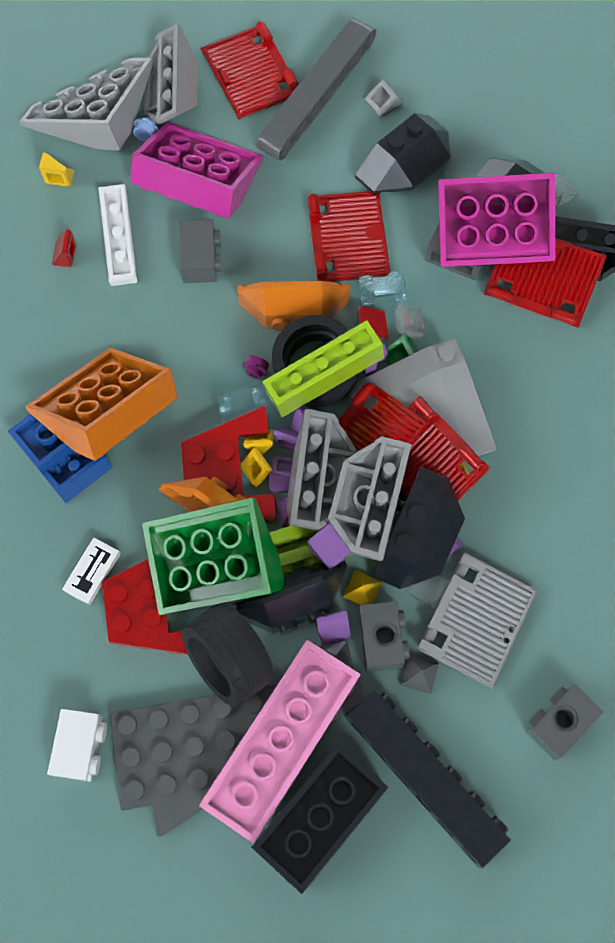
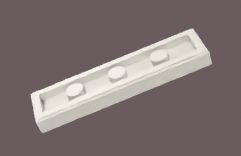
M126 185L98 187L110 286L138 283Z

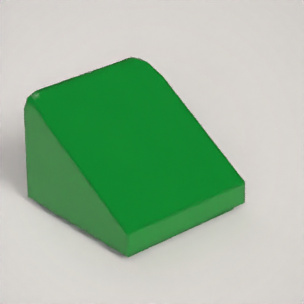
M403 335L386 347L388 353L386 358L388 363L392 365L418 352L419 349L411 337Z

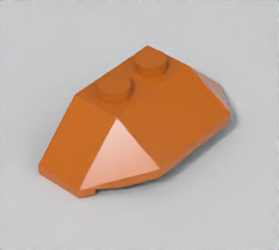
M326 281L259 282L247 286H237L239 304L265 328L282 331L285 326H288L289 323L300 317L322 315L333 318L349 303L350 284L340 285L335 282Z
M207 477L170 482L162 484L159 488L160 493L187 512L246 499L240 494L236 498L226 491L228 486L216 477H213L211 480Z

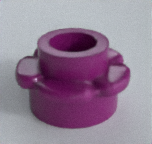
M249 355L247 361L242 363V366L246 368L245 373L255 379L268 376L267 370L270 364L263 358Z

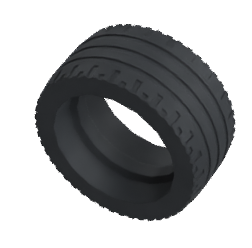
M309 315L294 320L282 329L273 345L272 367L274 374L288 367L291 356L304 344L319 340L331 342L349 330L341 322L328 316ZM359 373L306 403L304 406L327 407L339 402L351 392V389L356 384Z
M220 603L196 617L182 629L183 644L191 662L207 686L227 705L235 707L245 702L273 680L274 670L272 662L263 642L249 622L230 605Z

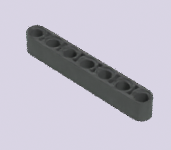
M354 17L348 21L263 129L257 141L258 149L280 161L287 156L369 50L375 40L376 29Z

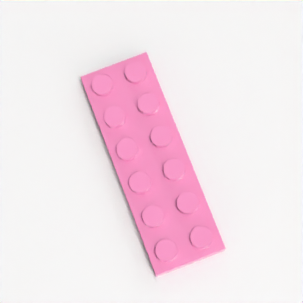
M306 640L199 806L254 844L359 679L360 673Z

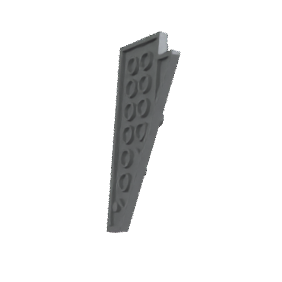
M360 677L330 725L354 710L364 700ZM278 684L265 686L254 696L235 707L227 705L217 695L110 713L121 810L153 806L157 836L165 835L203 810L199 806Z

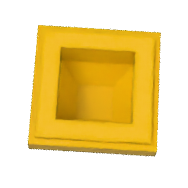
M271 429L269 434L245 436L244 448L251 451L254 447H257L263 455L273 446L275 431Z
M254 447L241 462L243 472L255 488L259 487L273 470L257 447Z
M355 570L343 598L358 605L373 604L383 582Z

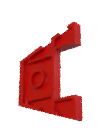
M266 406L259 407L181 442L183 478L188 480L207 477L211 480L213 477H216L228 486L226 491L236 498L240 494L246 499L255 498L263 518L269 521H277L274 493L244 496L239 437L269 434Z
M149 559L102 582L108 641L110 644L188 655L183 644L182 631L170 633L167 614L159 615Z

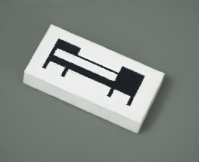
M93 537L62 590L78 600L91 605L102 586V582L106 580L119 558L120 551Z

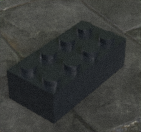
M338 743L251 848L298 892L303 894L389 787Z

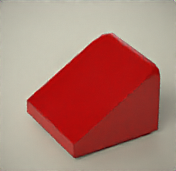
M66 229L56 242L52 265L71 267L73 265L77 243L70 229Z
M358 307V325L368 321L379 339L389 338L385 311Z

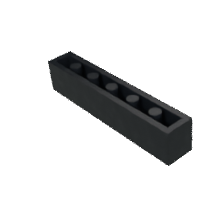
M374 690L347 715L346 720L478 868H484L511 841L506 835L509 831L508 828L497 816L494 815L491 818L484 811L485 803L473 790L468 793L460 784L463 780L462 777L452 766L449 765L446 768L437 759L440 756L438 750L429 741L423 743L415 734L418 731L416 726L406 716L402 719L393 710L396 705L391 698L384 692L380 695Z

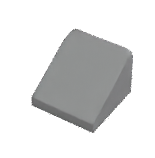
M383 79L364 98L380 117H383L404 102L396 91Z

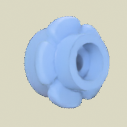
M144 117L134 121L133 134L142 142H146L158 131L155 122L150 118Z

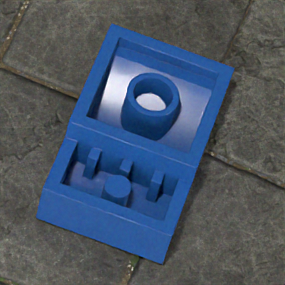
M31 414L8 430V433L65 503L113 468L105 455L94 461L74 452Z

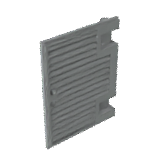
M464 552L430 623L423 633L417 649L493 689L538 590ZM469 568L478 572L473 584L464 580ZM438 632L447 636L442 648L432 644Z

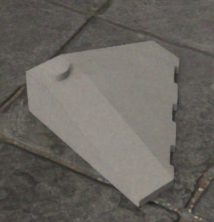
M129 58L121 62L122 68L115 69L109 74L107 70H104L89 77L90 83L82 85L78 89L71 86L55 94L57 99L51 100L45 105H42L41 102L31 105L19 123L22 127L94 149L120 150L131 134L154 62L152 58Z
M455 339L426 347L356 382L351 392L348 393L352 401V398L364 384L373 383L407 408L416 398L421 396L478 456L496 451V445L469 369ZM370 395L363 403V406L371 410L378 400Z

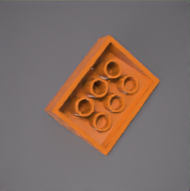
M109 348L32 401L26 408L31 415L74 452L95 461L141 425H144L158 412L165 409L178 397L171 369Z

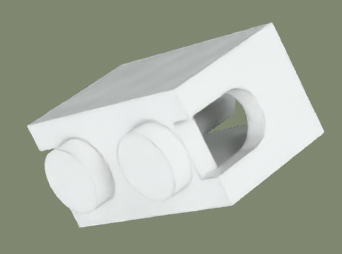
M61 709L47 775L92 782L93 775L98 774L101 763V756L97 755L99 742H104L107 733V723H103L104 717L94 713Z

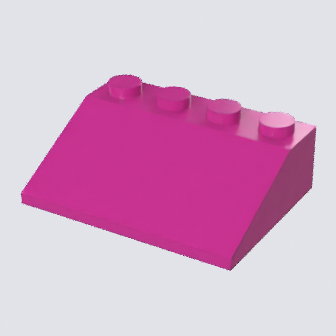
M167 121L133 153L130 183L140 186L144 190L165 195L169 199L185 202L194 208L210 211L216 216L230 218L240 206L264 155Z
M555 173L438 180L441 267L555 261Z

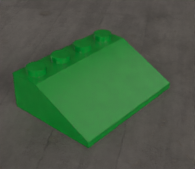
M255 498L142 523L159 615L275 593L286 589L279 555Z

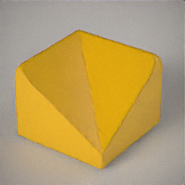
M43 152L39 169L44 182L52 185L71 186L74 169L66 168L49 154Z

